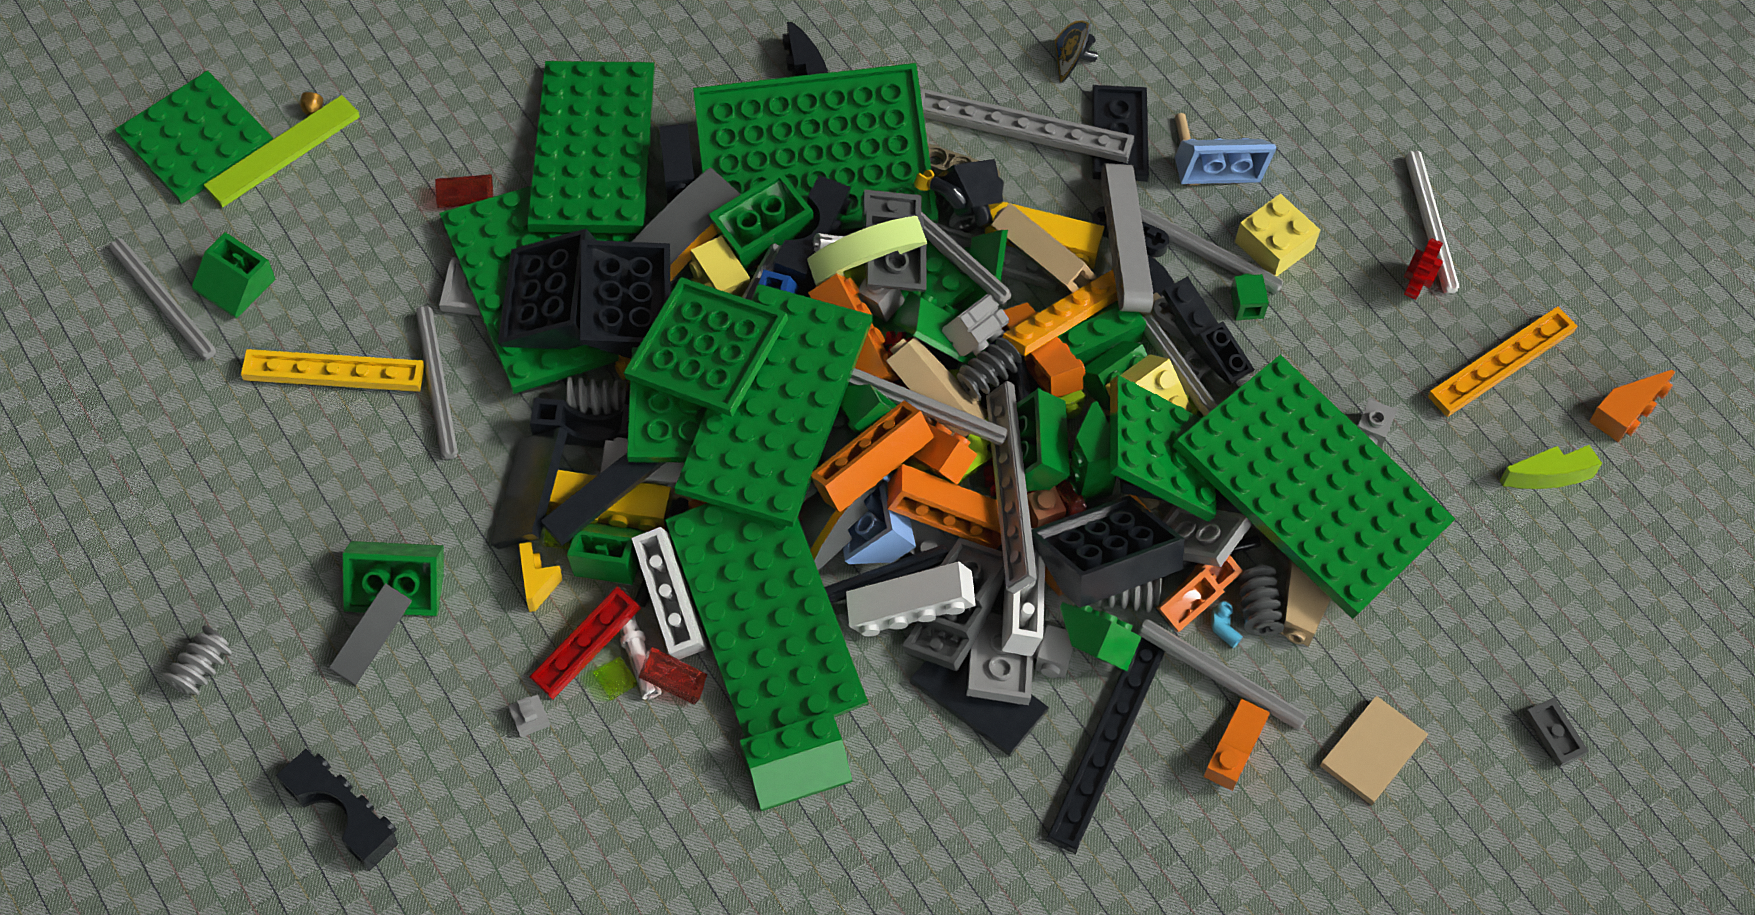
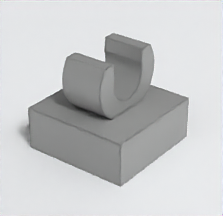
M538 694L532 697H525L508 706L520 738L550 726Z

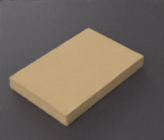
M1376 695L1322 761L1320 767L1370 805H1373L1423 743L1428 733Z

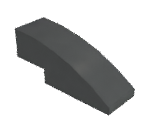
M385 583L336 656L329 670L356 686L412 600Z

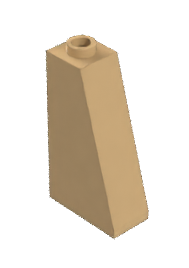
M1011 203L1000 209L995 215L994 222L991 224L995 230H1008L1007 241L1070 294L1097 279L1085 262Z
M916 337L908 343L903 338L890 349L893 355L886 361L911 391L981 419H985L988 416L987 409L963 390L958 380ZM936 420L938 423L942 424L950 431H952L951 436H953L955 432L962 435L963 437H966L969 434L968 432H965L963 430H960L958 428H955L953 426Z
M1290 559L1288 561L1283 618L1281 622L1284 625V630L1280 634L1286 636L1288 640L1295 644H1304L1309 647L1331 598Z

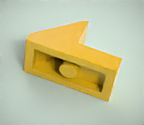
M532 542L520 543L519 547L526 601L529 612H534L562 581L560 566L542 568L540 552L534 553Z

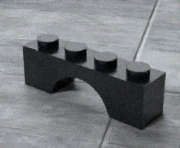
M818 176L807 198V204L813 210L817 228L805 238L784 240L773 261V272L790 276L801 290H805L809 280L814 282L807 258L816 253L814 248L818 247L813 246L814 237L817 233L838 236L842 225L840 220L843 215L848 216L853 204V200L849 199L851 187L826 177Z
M534 398L530 420L532 436L561 427L567 431L565 445L605 447V440L614 441L615 438L628 439L629 405L624 404L619 411L612 414L592 415L572 408L565 400Z
M304 749L276 775L281 786L303 808L316 803H332L347 812L348 822L342 841L346 849L370 871L399 844L394 834L397 830L396 827L385 816L379 819L372 812L375 809L374 806L363 795L357 798L350 791L353 788L352 785L341 774L335 777L329 771L331 766L319 753L313 756L307 749Z

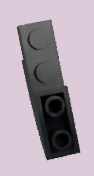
M787 22V33L782 34L784 50H789L790 55H786L788 72L793 71L794 76L829 73L824 59L812 40L795 23Z
M1188 276L1161 292L1176 315V319L1173 322L1200 358L1220 378L1231 385L1255 370L1224 321L1217 322Z

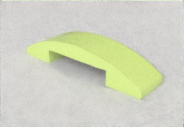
M905 217L870 226L847 235L820 249L807 258L815 284L819 286L836 273L844 276L843 271L897 250L899 254H902L928 243L918 217Z

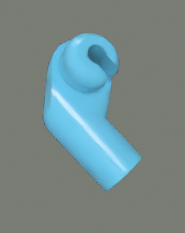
M1222 601L1211 612V628L1215 634L1234 648L1242 640L1243 636L1230 626V615L1233 613V608L1228 602Z

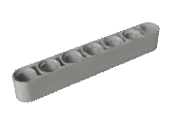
M1104 163L1101 171V188L1119 310L1150 313L1153 305V288L1133 165Z

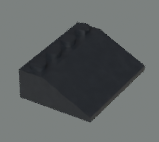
M587 229L511 249L498 344L501 347L568 350L584 345L580 343L581 240H596Z
M581 240L580 343L632 359V347L640 346L671 294L670 243Z
M1130 495L1031 529L1033 546L1060 590L1080 608L1183 569L1185 538Z

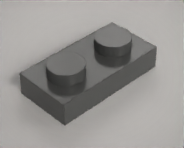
M1555 698L1528 709L1524 714L1558 768L1586 756L1589 752Z

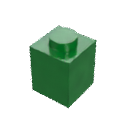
M1246 273L1234 276L1230 295L1236 321L1264 319L1269 301L1263 274L1252 275Z

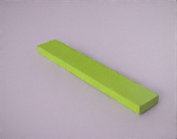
M343 95L339 96L204 184L206 191L222 208L360 118L359 111Z

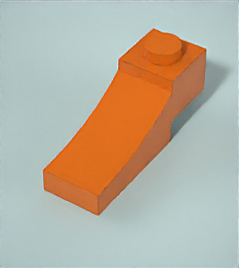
M1231 555L1228 556L1221 567L1198 563L1184 582L1156 607L1175 632H1180L1220 597L1224 593L1223 589L1243 572Z
M1241 698L1203 777L1233 791L1270 712Z

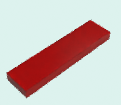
M616 586L529 678L553 700L641 609L640 606Z

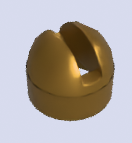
M304 92L301 94L300 108L304 114L310 116L322 108L324 99L317 93Z

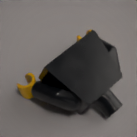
M995 159L956 164L937 175V177H934L935 174L932 170L924 171L923 175L921 173L917 174L914 182L915 187L922 191L931 189L942 195L950 203L957 216L974 215L978 229L989 227L994 222L990 210L1002 204L1004 181L998 176Z

